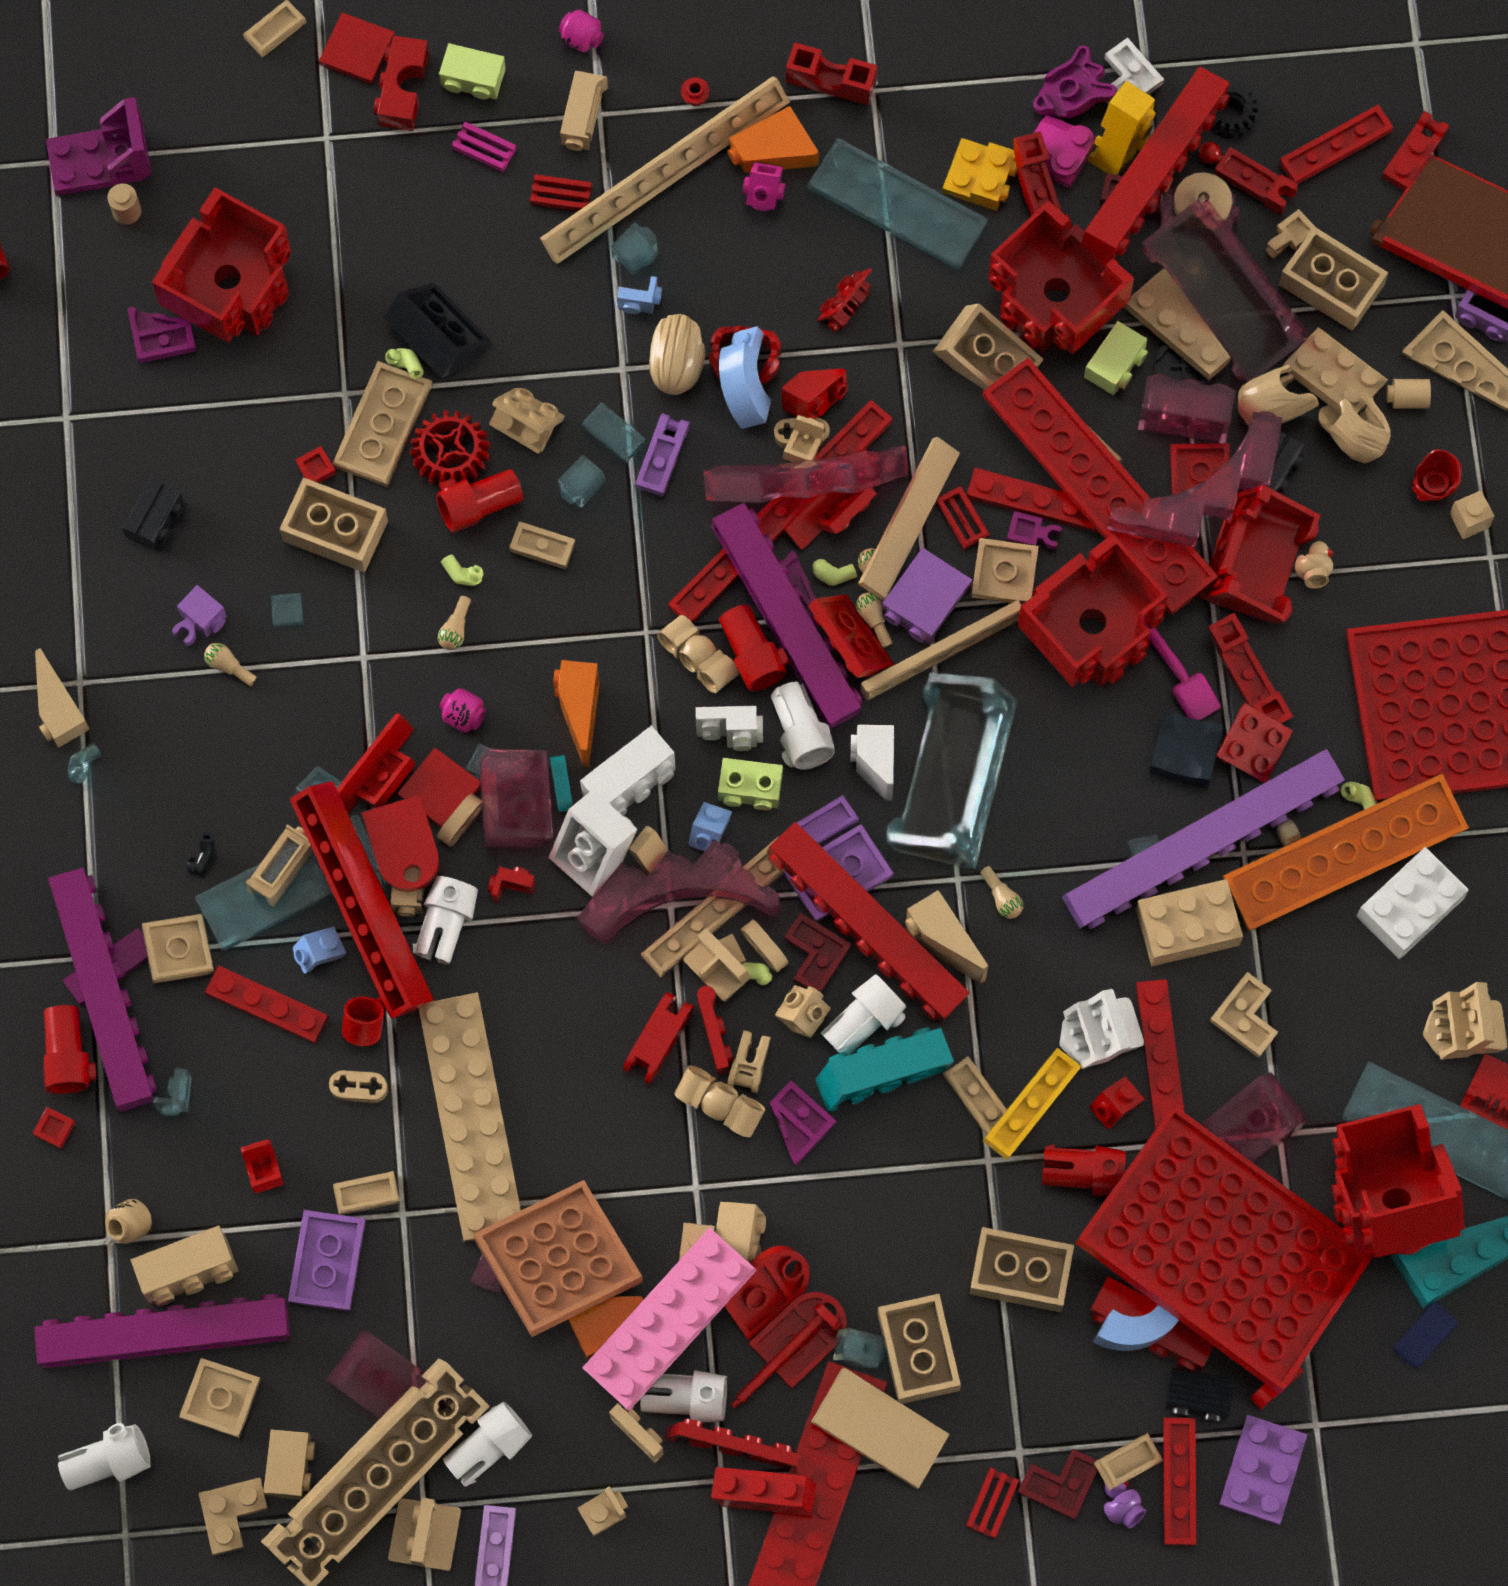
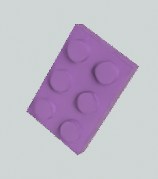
M862 824L822 847L867 892L893 877L892 870ZM784 870L785 876L814 921L819 922L829 916L828 912L823 914L813 905V898L806 891L800 892L794 887L790 881L792 877Z
M309 1210L303 1211L288 1297L289 1303L351 1312L366 1224L365 1218Z
M1247 1415L1219 1506L1279 1526L1308 1434Z

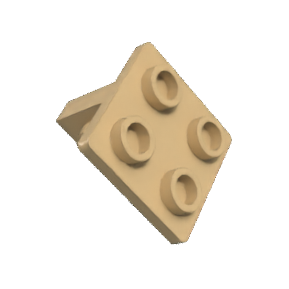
M514 388L494 399L492 405L496 407V410L489 425L539 454L543 452L554 427L563 422L565 416L559 413L554 405L542 403L535 399L530 391L524 388Z
M401 1498L398 1502L388 1556L389 1561L450 1571L461 1509L436 1504L434 1499L422 1498L421 1501Z

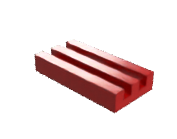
M535 174L530 205L579 211L590 202L592 182ZM538 193H539V194L554 195V196H556V197H561V198H567V197H568V198L582 199V200H583V203H581V202H574V201H567V200H560V199H553V198H546V197H539V196H538Z
M961 486L937 498L935 504L963 551L968 550L972 545L979 544L980 538H990L988 530ZM958 495L977 527L979 534L975 535L953 497ZM945 501H948L956 517L958 518L959 522L961 523L962 527L967 533L969 539L966 540V538L964 537L963 533L961 532L960 528L955 522L953 516L951 515L950 511L945 505Z
M990 1467L966 1527L995 1539L1019 1479L1012 1478ZM994 1477L999 1481L982 1522L978 1525L974 1522ZM1008 1483L1010 1487L992 1530L987 1529L986 1526L1003 1485Z

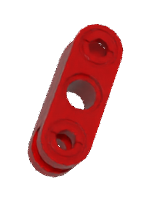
M668 991L660 1000L623 1066V1070L627 1073L635 1068L636 1064L647 1069L648 1072L644 1082L649 1085L654 1081L695 1008L694 1005L685 1002L677 1015L670 1012L676 996Z

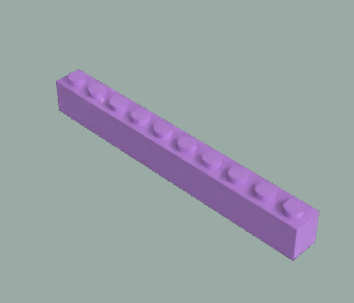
M1325 749L1066 893L1062 899L1079 929L1088 925L1091 930L1106 921L1103 916L1107 913L1114 911L1118 915L1132 907L1129 902L1138 896L1141 899H1145L1158 892L1156 886L1166 881L1168 886L1184 878L1182 874L1184 870L1192 867L1195 872L1210 863L1208 857L1218 852L1220 857L1236 849L1234 845L1236 841L1244 838L1247 843L1262 834L1260 828L1270 823L1271 827L1274 828L1288 819L1286 816L1288 812L1296 809L1299 814L1314 805L1312 802L1313 798L1322 795L1326 799L1340 791L1337 785L1345 779L1329 751Z

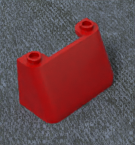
M1265 485L1236 494L1228 506L1209 563L1210 568L1217 574L1218 578L1211 586L1200 593V597L1211 604L1273 624L1286 622L1292 613L1291 599L1283 594L1299 546L1314 540L1319 531L1318 522L1321 515Z

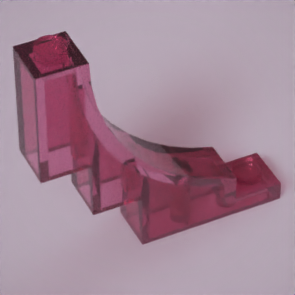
M1268 411L1253 412L1244 440L1236 453L1217 473L1204 482L1180 493L1160 498L1144 499L1141 514L1135 513L1133 509L1128 507L1112 508L1107 529L1195 547L1203 515L1231 521L1239 488L1249 490L1260 485L1269 487L1283 418L1276 417L1274 413Z
M894 446L879 452L864 451L839 457L794 463L721 465L705 470L703 474L706 500L763 503L778 497L810 498L825 492L857 493L908 476L909 470L906 446Z

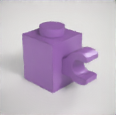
M196 585L177 605L180 616L184 620L176 624L172 632L175 637L182 631L189 632L188 637L184 639V644L187 647L195 642L196 629L207 638L212 632H218L225 624L227 615L224 607Z

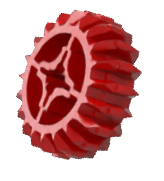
M447 410L443 412V418H439L437 414L433 413L432 423L424 419L422 421L424 429L416 428L415 435L417 438L411 439V446L414 448L410 450L411 458L415 459L413 461L414 468L420 469V477L425 478L429 476L428 482L431 485L436 483L437 480H439L440 485L442 482L452 478H456L457 482L464 479L468 481L467 477L469 476L477 480L478 473L476 470L484 471L486 467L483 462L488 461L490 458L489 453L486 452L490 449V443L485 440L487 438L486 431L480 430L481 424L478 421L472 423V417L469 414L461 419V413L458 410L454 413V417H450ZM452 431L448 435H440L441 433ZM465 435L474 444L472 455L462 446ZM428 445L432 446L434 451L438 453L436 464L431 462L426 455ZM450 447H455V451L452 452ZM449 448L450 453H445V449ZM453 464H460V466L449 468Z

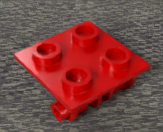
M869 268L862 272L856 271L852 276H845L837 286L839 292L836 296L828 298L821 306L820 311L822 314L816 321L821 322L827 319L829 321L827 326L834 332H837L838 329H843L851 318L850 316L854 315L853 309L857 310L870 294L869 289L871 286L864 280L872 269Z
M1243 703L1216 756L1219 757L1218 760L1222 763L1231 764L1262 783H1266L1293 730Z
M1485 1053L1459 1108L1507 1131L1508 1064Z

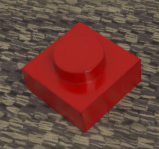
M322 446L295 459L304 478L320 483L336 474L335 468Z
M47 1107L32 1134L34 1137L61 1150L76 1122Z

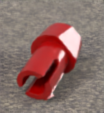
M511 469L469 484L466 479L457 482L456 478H452L442 482L439 485L441 491L436 493L440 514L451 533L474 526L480 522L483 516L523 500L519 479Z
M748 604L739 605L721 615L719 622L736 656L734 663L750 692L761 691L781 681L787 674L785 665L791 662L783 647L777 649L773 642H768L751 607Z
M59 1005L45 1009L46 1055H44L43 1059L45 1091L52 1094H71L88 1089L89 1081H96L95 1062H89V1053L83 1052L79 1007Z
M1055 1144L1046 1146L1044 1150L1042 1185L1092 1189V1197L1108 1196L1126 1170L1127 1151L1097 1145L1095 1146V1151L1054 1148Z

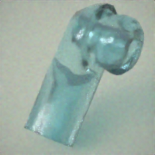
M95 743L71 756L67 772L71 782L78 784L84 782L87 777L89 763L102 755Z

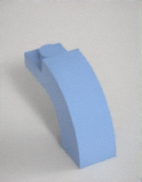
M758 326L734 333L731 345L721 348L719 374L723 395L733 418L741 429L766 423L771 399L765 393L758 376L757 359L764 335Z
M1158 1304L1152 1312L1139 1317L1126 1316L1113 1309L1105 1319L1093 1342L1102 1347L1119 1351L1142 1349L1162 1339L1179 1320Z

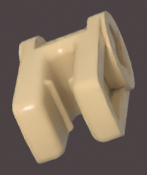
M743 1031L727 1085L734 1087V1085L751 1089V1092L758 1093L771 1037H761L759 1046L756 1048L755 1060L752 1063H748L746 1059L749 1049L752 1048V1033Z

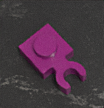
M1014 511L1006 542L1035 546L1037 542H1041L1047 549L1056 550L1058 542L1051 541L1048 536L1050 534L1061 535L1062 528L1058 525L1042 527L1043 518Z

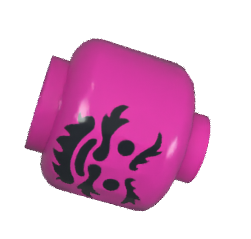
M579 9L572 13L568 12L559 26L562 42L583 53L589 51L592 47L597 48L604 35L601 32L600 20Z
M463 688L456 689L452 694L446 693L439 706L443 710V722L464 733L469 732L471 729H478L486 714V709L483 708V700Z

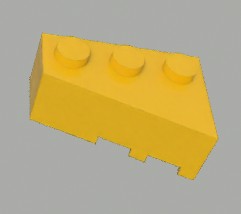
M1126 80L1109 102L1101 126L1105 128L1102 137L1099 135L1096 137L1094 144L1097 147L1089 155L1087 161L1105 173L1120 175L1138 150L1141 151L1151 137L1149 136L1153 128L1151 121L1156 114L1153 111L1155 99Z

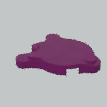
M1082 45L1076 49L1073 57L1068 62L1056 67L1045 76V84L1042 90L1040 89L1039 95L1034 99L1033 107L1040 115L1071 118L1086 112L1097 103L1110 102L1118 91L1112 84L1098 82L1105 76V70L1103 66L1091 62L1092 53L1090 48Z

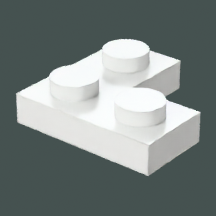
M1128 38L1105 53L1104 59L1120 76L1111 83L1117 88V91H1119L1126 80L1148 95L1163 85L1164 78Z

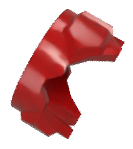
M740 325L734 327L724 326L718 328L712 335L710 346L713 352L709 354V364L716 378L720 379L719 358L721 348L732 340L734 333L752 327ZM760 328L764 333L762 343L766 345L771 354L762 371L758 374L763 387L778 374L780 361L777 357L781 355V344L775 332Z

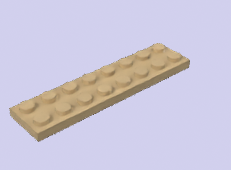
M478 992L432 1001L419 1008L464 1243L475 1241L474 1233L521 1211Z

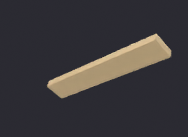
M939 437L931 440L858 583L880 600L886 599L960 454V452Z
M1016 600L861 683L863 697L865 700H870L1014 624L1019 620L1020 607L1022 605L1019 600Z
M773 842L641 953V957L660 978L679 964L700 943L697 938L699 933L707 928L713 935L784 874V869L779 871L768 859L770 855L767 854V851Z

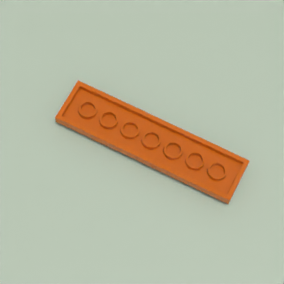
M1440 774L1222 877L1228 881L1232 898L1249 932L1418 853L1424 847L1428 848L1463 832L1469 827L1443 774Z

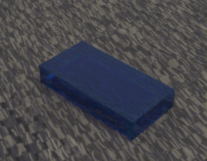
M1434 1301L1393 1349L1417 1370L1458 1324V1321Z

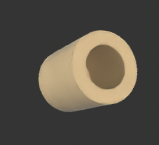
M128 184L113 186L107 198L114 219L125 225L136 222L141 215V206L136 191Z
M1393 379L1392 385H1387V403H1392L1393 409H1429L1431 401L1430 379Z

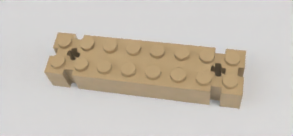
M438 1359L421 1376L426 1383L420 1389L411 1386L288 1513L293 1520L285 1528L278 1523L261 1541L284 1565L289 1560L292 1561L287 1568L305 1586H317L329 1573L324 1566L332 1558L339 1563L463 1435L458 1428L465 1421L473 1424L490 1407L472 1388L464 1385L462 1388L459 1387L464 1379L447 1362ZM441 1399L444 1400L446 1406L443 1411L439 1409L438 1405ZM306 1538L311 1539L313 1543L309 1549L304 1544Z

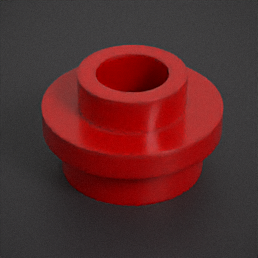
M689 78L681 86L682 99L689 105L699 106L706 102L709 97V86L701 78ZM699 88L700 91L698 93H692L690 89Z

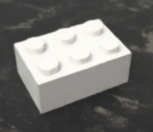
M651 725L580 780L582 797L593 789L600 796L606 798L610 805L624 816L627 812V807L634 802L637 804L642 802L650 795V790L658 783L663 785L674 776V771L676 770L674 751Z
M592 789L569 808L548 858L593 897L616 878L637 828L633 826L627 817L622 816L615 810L606 798L600 796Z
M1424 847L1360 907L1356 917L1400 960L1464 900L1469 889Z

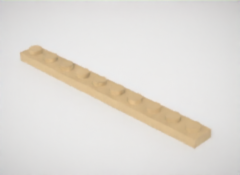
M772 76L540 237L553 262L560 263L729 145V137L766 119L790 103L778 79Z

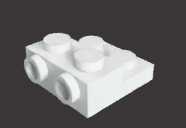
M756 706L695 707L697 737H703L704 740H718L721 736H727V748L733 747L736 751H748L751 747H757V743H763V716H756Z

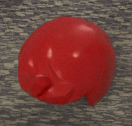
M1436 449L1431 451L1418 464L1415 471L1412 490L1417 494L1418 501H1439L1452 495L1462 482V466L1455 455L1448 453L1446 450Z

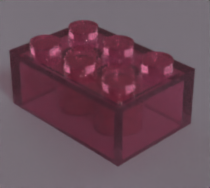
M1163 374L1147 375L1138 430L1226 443L1236 390L1229 389L1228 386L1223 384L1209 386L1200 384V382L1193 379L1179 381Z
M488 749L479 759L485 847L543 848L553 838L547 750Z

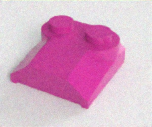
M1046 115L1039 123L1035 132L1041 131L1050 157L1046 161L1051 180L1070 190L1087 162L1089 155L1096 147V144H1094L1096 137L1085 126H1073L1053 116Z

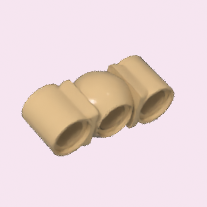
M678 616L658 632L657 636L661 645L669 653L673 654L676 659L680 658L686 669L697 673V679L701 680L702 684L710 692L717 693L738 676L739 671L732 659L723 654L720 649L717 651L709 638L699 635V629L695 628L694 624L686 616Z
M692 1065L688 1066L674 1092L675 1096L696 1109L701 1106L702 1111L707 1116L718 1121H724L723 1125L728 1126L735 1133L744 1137H751L765 1112L764 1106L758 1101L746 1097L744 1094L738 1096L737 1091L725 1083L715 1082L716 1078L712 1077L705 1070Z

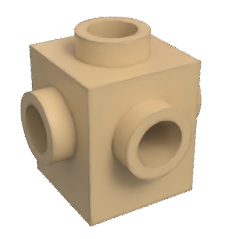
M794 985L792 990L786 995L775 1016L792 1032L811 1038L817 1028L823 1023L825 1016L831 1008L822 1000L823 994L815 988L808 986L805 989Z

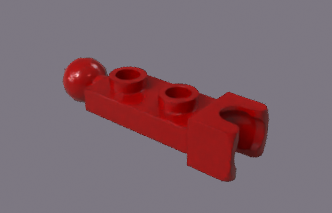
M1212 141L1205 142L1199 147L1198 156L1203 163L1218 164L1214 170L1215 175L1261 201L1265 207L1279 215L1284 213L1286 201L1280 195L1294 198L1297 193L1298 185L1282 174L1280 176L1232 147H1229L1225 155L1221 153L1220 147Z

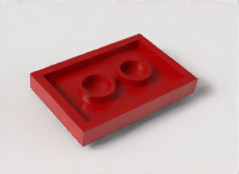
M847 594L816 598L808 605L813 613L814 620L823 627L829 636L831 645L839 651L846 661L847 669L856 678L877 675L895 665L865 620L858 614L855 605Z

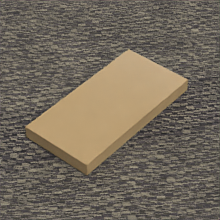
M377 361L332 463L333 467L388 487L431 390L432 381L423 377L413 379L407 371Z
M842 1368L811 1421L812 1424L915 1489L921 1486L949 1436V1433L846 1368Z

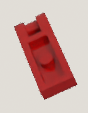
M1424 111L1384 170L1382 178L1405 191L1429 156L1433 154L1450 125L1443 121L1441 123L1432 119L1430 113ZM1425 128L1434 133L1431 138L1422 134Z
M703 986L697 993L698 1005L716 1072L720 1076L730 1073L729 1063H733V1056L730 1046H724L721 1035L726 1034L722 1016L716 1017L713 1009L716 1005L715 990L711 986Z

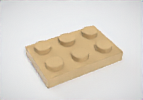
M1319 327L1283 365H1289L1292 368L1291 371L1286 372L1287 374H1293L1295 380L1341 415L1339 402L1347 398L1356 413L1359 414L1367 404L1358 392L1367 391L1374 398L1388 381L1387 378Z

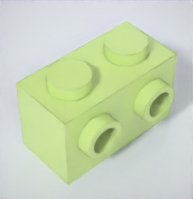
M448 43L439 72L441 86L450 92L459 93L462 91L471 93L479 99L492 98L497 100L506 70L504 56Z
M1117 321L1087 364L1084 378L1112 395H1115L1119 388L1125 389L1133 375L1130 373L1135 364L1140 366L1148 354V351L1145 350L1147 338Z
M723 758L718 788V801H723V804L731 807H740L741 804L753 805L755 809L762 811L778 808L783 765Z

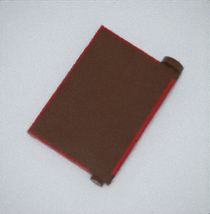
M1431 154L1384 221L1376 219L1370 230V235L1373 236L1372 243L1508 309V190Z

